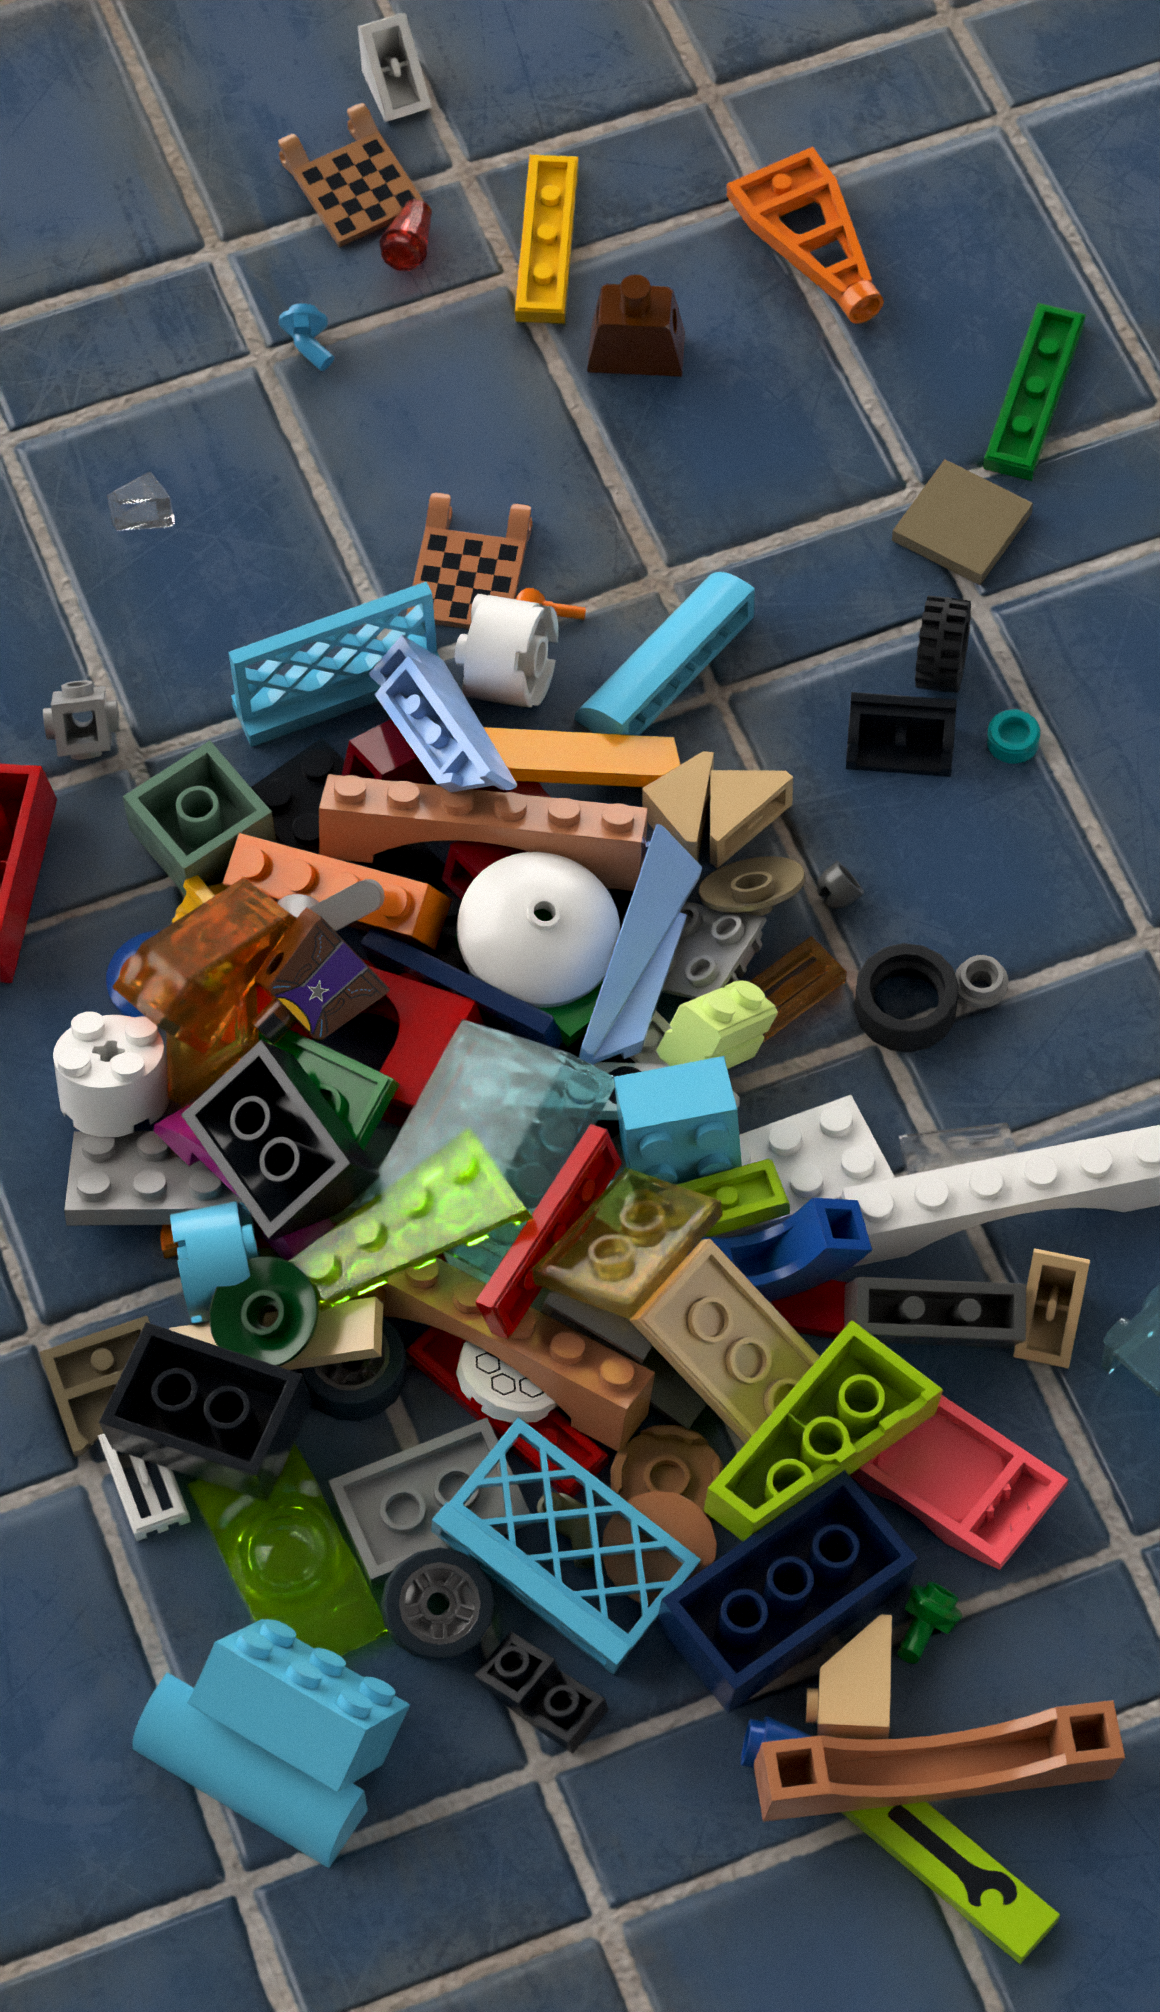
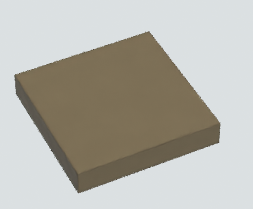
M944 459L893 529L892 541L981 586L1031 516L1033 503Z

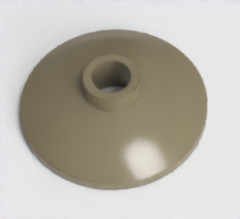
M764 856L744 859L725 865L709 874L699 886V896L701 902L706 907L716 911L763 916L771 912L773 906L789 899L803 887L805 872L801 864L785 857Z

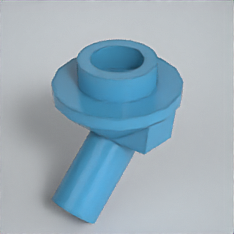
M304 303L292 305L287 311L279 315V326L293 338L294 345L299 352L320 371L326 370L333 363L334 356L314 337L327 328V316L318 311V308L314 305Z

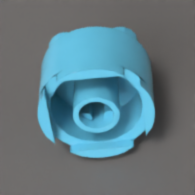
M234 1201L170 1214L174 1243L178 1242L179 1246L177 1247V1263L192 1325L209 1322L210 1304L217 1286H233L244 1282L250 1277L247 1260L261 1257L260 1251L257 1250L253 1218L243 1202L238 1203Z

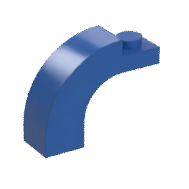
M814 1197L785 1221L760 1232L728 1238L671 1235L660 1245L669 1277L701 1240L710 1238L769 1302L802 1293L828 1282L853 1267L872 1251L858 1200Z

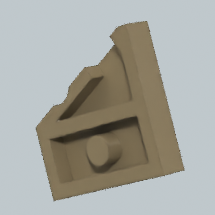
M147 1315L40 1351V1356L74 1457L83 1455L99 1439L98 1435L104 1434L99 1424L100 1418L145 1323H150Z

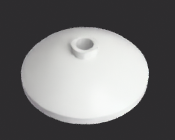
M545 852L514 854L500 859L485 868L468 887L462 899L457 918L459 948L466 965L475 978L536 1008L557 1007L572 1003L594 990L605 978L620 933L617 908L603 883L579 863L560 855ZM539 909L547 910L551 913L553 919L541 921L535 916L534 912Z

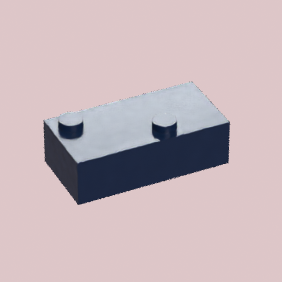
M844 1470L662 1598L656 1624L726 1712L730 1713L909 1584L918 1558Z

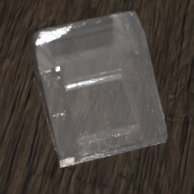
M151 472L138 477L107 495L112 524L116 530L164 528L175 524L170 496Z

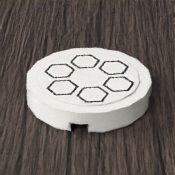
M468 1341L463 1344L456 1371L460 1388L469 1401L473 1397L476 1402L483 1405L481 1411L494 1419L514 1423L518 1417L524 1422L530 1423L547 1417L549 1411L559 1407L544 1391L510 1365Z

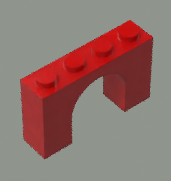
M362 959L390 990L361 1013L385 1017L399 1026L396 1042L379 1072L393 1078L400 1085L381 1120L416 1132L428 1134L464 1071L465 1057L472 1056L486 1030L476 1001L424 984L411 974L402 973L396 975L380 970L371 962ZM260 985L257 986L225 1042L233 1063L253 1028L250 1022L273 1000ZM297 1024L290 1029L312 1040V1037L306 1034Z

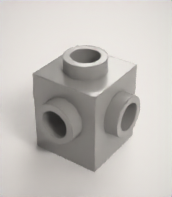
M73 681L61 685L62 691L53 692L51 708H43L46 739L56 740L58 757L71 755V758L76 760L91 759L101 756L102 751H110L112 742L111 732L121 731L117 700L107 701L105 686L93 687L92 681ZM91 711L93 714L92 718L87 722H79L73 717V713Z

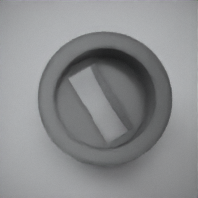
M839 861L834 862L818 879V895L825 896L831 892L825 904L834 909L844 908L854 903L864 894L861 885Z

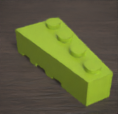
M851 1320L708 1487L704 1512L741 1541L746 1540L845 1470L849 1475L935 1415L943 1389Z

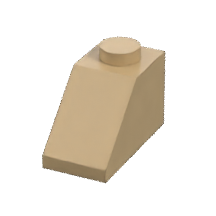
M880 1614L820 1667L818 1688H807L806 1723L817 1724V1736L866 1740L889 1738L892 1615Z

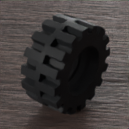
M928 595L922 616L917 649L916 688L958 693L960 690L970 632L971 601Z

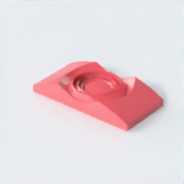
M941 1395L935 1415L850 1474L867 1491L897 1503L916 1516L945 1544L1001 1570L1068 1485L1066 1477L943 1395Z

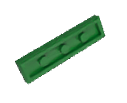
M1037 303L984 457L983 469L1029 481L1033 480L1085 326L1086 314Z

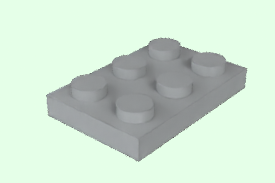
M488 1418L328 1481L331 1495L372 1588L384 1584L395 1567L416 1552L439 1547L454 1550L431 1532L432 1519L446 1502L449 1503L498 1443ZM506 1460L508 1476L513 1475ZM499 1463L487 1478L501 1476ZM518 1484L509 1485L512 1515L531 1514ZM502 1486L477 1489L464 1506L481 1519L505 1517ZM530 1524L514 1525V1531ZM507 1526L494 1528L501 1535L507 1534Z

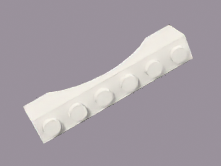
M1160 1125L842 1188V1199L858 1200L872 1251L854 1266L908 1256L956 1232L1018 1214L1066 1208H1095L1128 1212L1160 1205Z

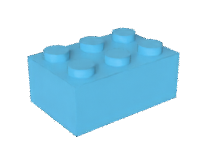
M261 1619L216 1641L187 1704L336 1792L383 1765L410 1707L409 1703L395 1696L394 1688L388 1683L374 1677L360 1676L345 1667V1660L338 1654L324 1648H312L295 1638L296 1632L291 1627L273 1619Z

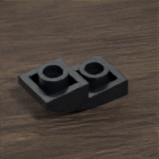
M511 1631L474 1675L476 1680L502 1703L571 1753L577 1750L609 1710L605 1698L560 1671L553 1657Z

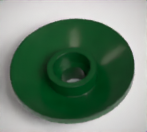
M268 1256L247 1260L250 1277L247 1280L233 1286H217L209 1309L211 1334L214 1342L219 1347L280 1367L296 1358L310 1342L318 1321L319 1305L317 1294L308 1276L291 1262ZM272 1308H277V1320L272 1326L266 1327L264 1324L266 1312Z

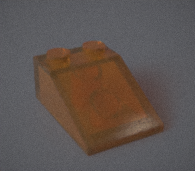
M242 878L144 941L135 955L128 958L123 964L119 978L112 988L156 1026L205 1055L254 984L257 972L297 917L250 881Z

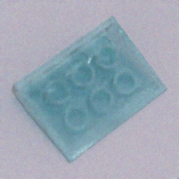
M462 1019L378 1170L381 1177L368 1188L359 1206L492 1277L590 1124L595 1125L615 1088L614 1076L569 1052Z

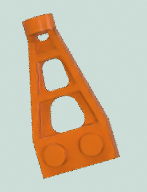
M810 147L727 183V197L750 230L836 300L852 323H864L881 310L884 299L872 283L867 263L837 179L814 147ZM815 202L821 207L826 223L799 235L784 225L778 217ZM837 240L847 259L825 268L810 252Z

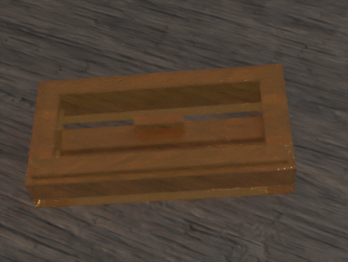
M812 936L749 981L765 992L814 956L817 961L798 975L792 976L779 986V989L766 998L777 1008L828 970L826 974L777 1009L778 1014L769 1031L763 1034L764 1042L846 981L847 971Z

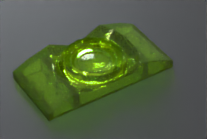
M295 1443L268 1502L201 1479L187 1484L192 1499L253 1623L261 1619L280 1621L291 1627L296 1632L295 1638L314 1649L324 1648L339 1656L388 1634V1630L384 1626L383 1617L359 1564L344 1541L319 1485Z

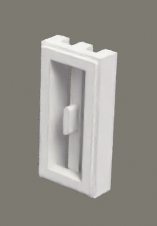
M105 1434L98 1435L136 1542L147 1538L146 1533L157 1530L159 1534L169 1530L168 1525L179 1522L181 1526L191 1522L172 1469L157 1464L173 1508L162 1511L144 1460L129 1455L151 1516L141 1519L116 1450L111 1448Z

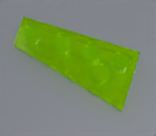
M468 1128L301 1251L289 1262L296 1265L308 1276L317 1294L319 1311L323 1312L386 1284L388 1276L411 1266L415 1270L435 1262V1256L463 1243L469 1247L489 1238L488 1232L510 1222L516 1226L532 1219L533 1216L481 1142Z

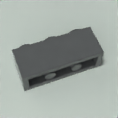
M857 1277L845 1285L844 1328L853 1320L881 1343L1011 1348L1026 1341V1284Z

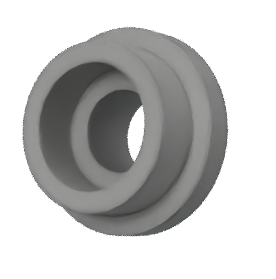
M987 955L973 956L963 962L956 970L955 975L959 984L958 997L967 1005L976 1008H988L998 1004L1005 997L1008 990V975L1004 967L993 957ZM977 980H983L990 987L978 988L973 986L972 983Z

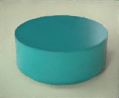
M1010 709L1002 711L992 718L988 726L987 746L995 758L1006 763L1017 764L1029 760L1037 752L1040 741V726L1032 715L1022 710Z

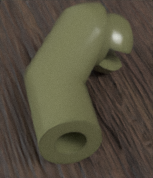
M551 1492L553 1511L587 1508L586 1505L567 1494ZM544 1495L537 1502V1513L546 1512ZM588 1517L555 1521L556 1532L571 1540L572 1550L592 1548ZM593 1558L574 1560V1566L583 1569L593 1568L594 1561Z

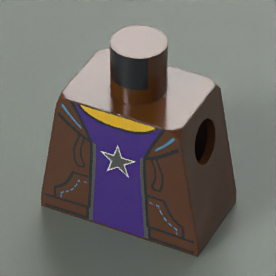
M306 907L255 976L254 980L273 1000L250 1023L272 1045H275L295 1024L314 1040L320 1041L382 998L390 989L320 915Z

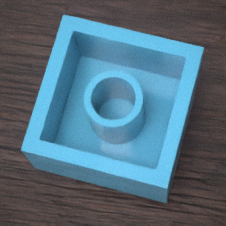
M724 1056L614 1077L620 1138L633 1195L649 1192L662 1193L665 1192L667 1187L742 1166L738 1111Z

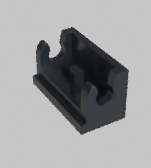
M851 692L846 769L951 777L957 700Z

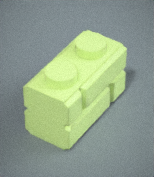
M735 981L725 985L724 988H718L679 1005L669 1024L672 1029L665 1032L656 1051L659 1058L669 1066L724 1056L727 1069L755 1057L764 1040L763 1034L769 1031L778 1011L775 1008L776 1006L765 998L763 991L758 986L748 981Z

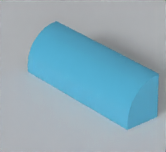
M714 572L710 574L576 711L574 719L593 733L640 735L754 618L755 588L742 579L728 573Z
M167 1672L154 1690L141 1714L133 1737V1750L329 1868L368 1811L365 1791L352 1783L336 1792L187 1704L194 1688Z

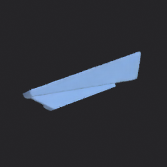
M401 635L369 672V675L381 686L374 695L435 783L449 792L496 786L501 790L516 788L518 786L445 662L435 654Z
M660 824L655 826L581 1046L576 1073L581 1075L591 1073L595 1063L621 1054L626 1059L641 1053L685 925L687 914L680 911L701 875L702 866Z

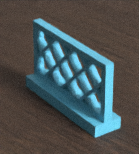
M427 582L228 652L235 694L231 695L232 705L250 746L259 745L378 702L379 700L374 694L381 686L370 677L369 672L401 635L440 658L437 652L433 596ZM415 606L405 617L397 616L402 610ZM366 624L356 635L348 633L352 628ZM384 628L391 629L382 641L374 639ZM316 641L307 652L299 651L304 645ZM335 646L343 647L333 658L325 657ZM267 659L258 670L245 668V666ZM286 663L294 665L284 676L276 674Z
M519 1417L451 1501L443 1505L432 1519L431 1532L455 1551L462 1552L477 1562L489 1578L612 1675L623 1664L630 1651L658 1617L661 1599L685 1583L701 1562L699 1557ZM519 1437L539 1451L541 1472L508 1476L505 1454ZM547 1458L562 1470L549 1471ZM499 1463L501 1476L487 1478ZM573 1478L584 1487L587 1508L553 1511L550 1481ZM543 1482L546 1512L513 1516L509 1485ZM502 1486L505 1517L481 1519L464 1506L477 1489ZM593 1494L608 1506L594 1507ZM619 1514L630 1522L633 1544L599 1547L596 1516ZM588 1517L592 1548L558 1552L555 1521ZM547 1522L551 1553L527 1555L516 1546L514 1525ZM507 1526L508 1539L494 1528ZM639 1530L653 1541L640 1543ZM665 1550L683 1564L670 1581L645 1583L641 1552ZM634 1553L638 1584L604 1588L601 1557ZM593 1558L597 1589L573 1591L562 1583L560 1561ZM552 1562L554 1576L539 1564ZM661 1591L648 1608L647 1593ZM639 1594L642 1617L628 1634L608 1619L606 1597ZM598 1598L600 1612L585 1601V1599Z

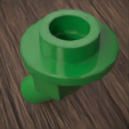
M931 1581L928 1582L925 1588L919 1585L912 1586L905 1604V1610L915 1617L897 1652L902 1660L912 1664L918 1663L934 1629L936 1628L948 1634L956 1623L961 1620L963 1615L955 1606L959 1601L956 1595L943 1586Z

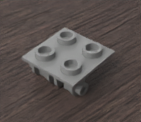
M685 902L680 911L687 914L685 925L662 992L693 1000L718 988H724L725 985L739 981L737 977L744 976L748 963L762 947L760 939L763 933L761 929L767 920L761 916L721 912L710 909L705 905Z

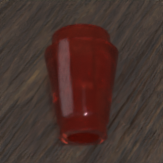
M416 199L407 201L404 208H402L381 236V256L384 262L391 268L399 271H410L425 261L432 210L427 203Z

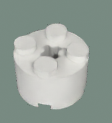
M477 594L472 604V622L468 635L461 634L455 648V663L464 666L462 687L464 696L519 707L532 708V705L538 706L548 691L556 662L554 659L547 658L548 642L558 643V620L555 609L540 603Z
M96 1012L80 1013L72 1019L71 1028L59 1038L53 1052L60 1109L64 1117L67 1114L73 1119V1125L79 1131L98 1137L125 1136L134 1133V1125L148 1118L150 1125L157 1121L168 1107L170 1094L164 1044L158 1032L156 1022L150 1017L102 1016Z

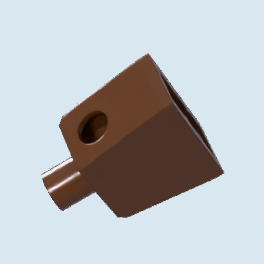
M638 274L625 277L621 284H605L601 286L590 330L587 372L682 377L685 330L674 290L668 286H651L646 277Z

